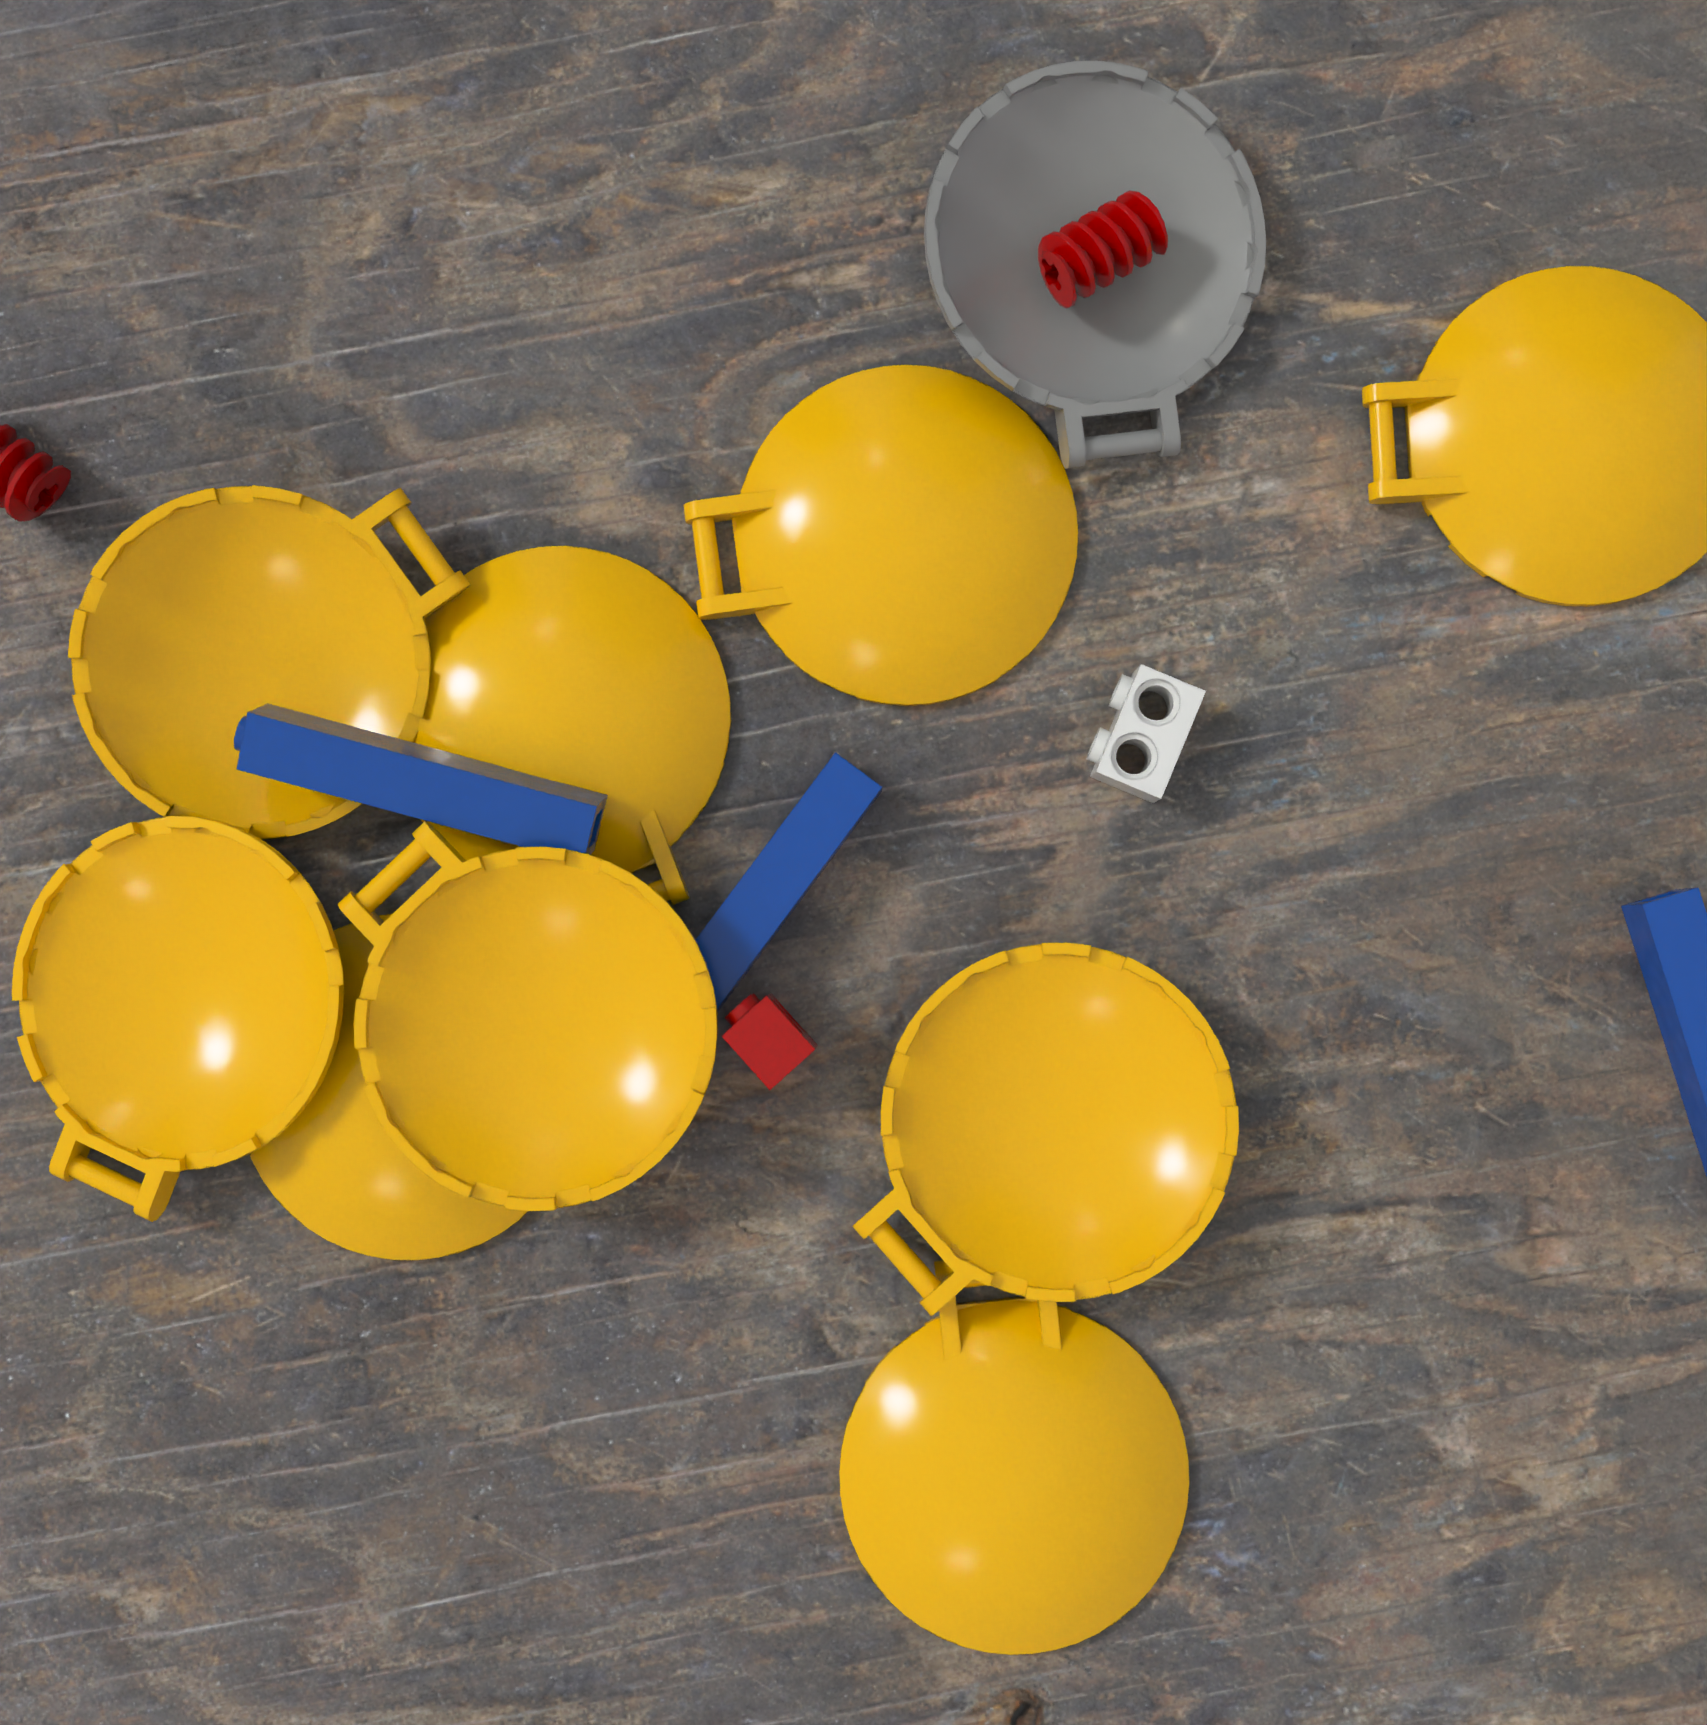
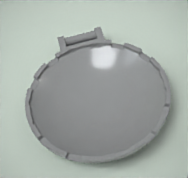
M1072 61L1031 71L1010 81L1003 89L989 97L979 107L977 106L963 121L948 143L936 167L925 209V259L936 301L948 326L962 347L991 377L1020 396L1054 409L1060 457L1065 469L1083 467L1086 460L1156 452L1160 458L1177 456L1179 454L1181 435L1176 396L1200 381L1233 348L1245 329L1243 326L1250 313L1254 298L1259 295L1265 268V219L1258 188L1240 149L1235 151L1229 140L1215 124L1218 118L1183 88L1176 91L1160 81L1147 77L1148 71L1141 68L1105 61ZM1129 190L1140 192L1149 198L1158 208L1165 223L1168 235V248L1165 255H1159L1152 251L1151 263L1146 266L1138 267L1134 265L1131 274L1123 278L1115 275L1113 284L1105 288L1096 284L1093 295L1083 298L1076 293L1075 305L1067 309L1060 306L1048 291L1040 272L1038 246L1042 237L1053 231L1059 232L1061 227L1072 221L1078 222L1081 216L1090 211L1097 212L1101 205L1109 201H1116L1118 196ZM1150 411L1152 429L1084 437L1082 419Z

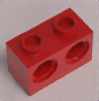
M755 993L750 994L724 1017L732 1027L722 1035V1038L769 1090L807 1058L818 1045L772 993L766 995L762 1000Z

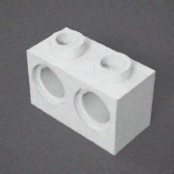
M1142 664L1133 672L1131 677L1122 674L1108 705L1117 709L1109 731L1101 727L1098 729L1086 758L1095 763L1090 777L1151 803L1162 799L1206 691ZM1152 691L1164 698L1167 705L1164 719L1151 720L1142 714L1139 708L1141 693ZM1132 744L1143 752L1145 765L1141 773L1129 774L1119 767L1116 753L1120 745Z

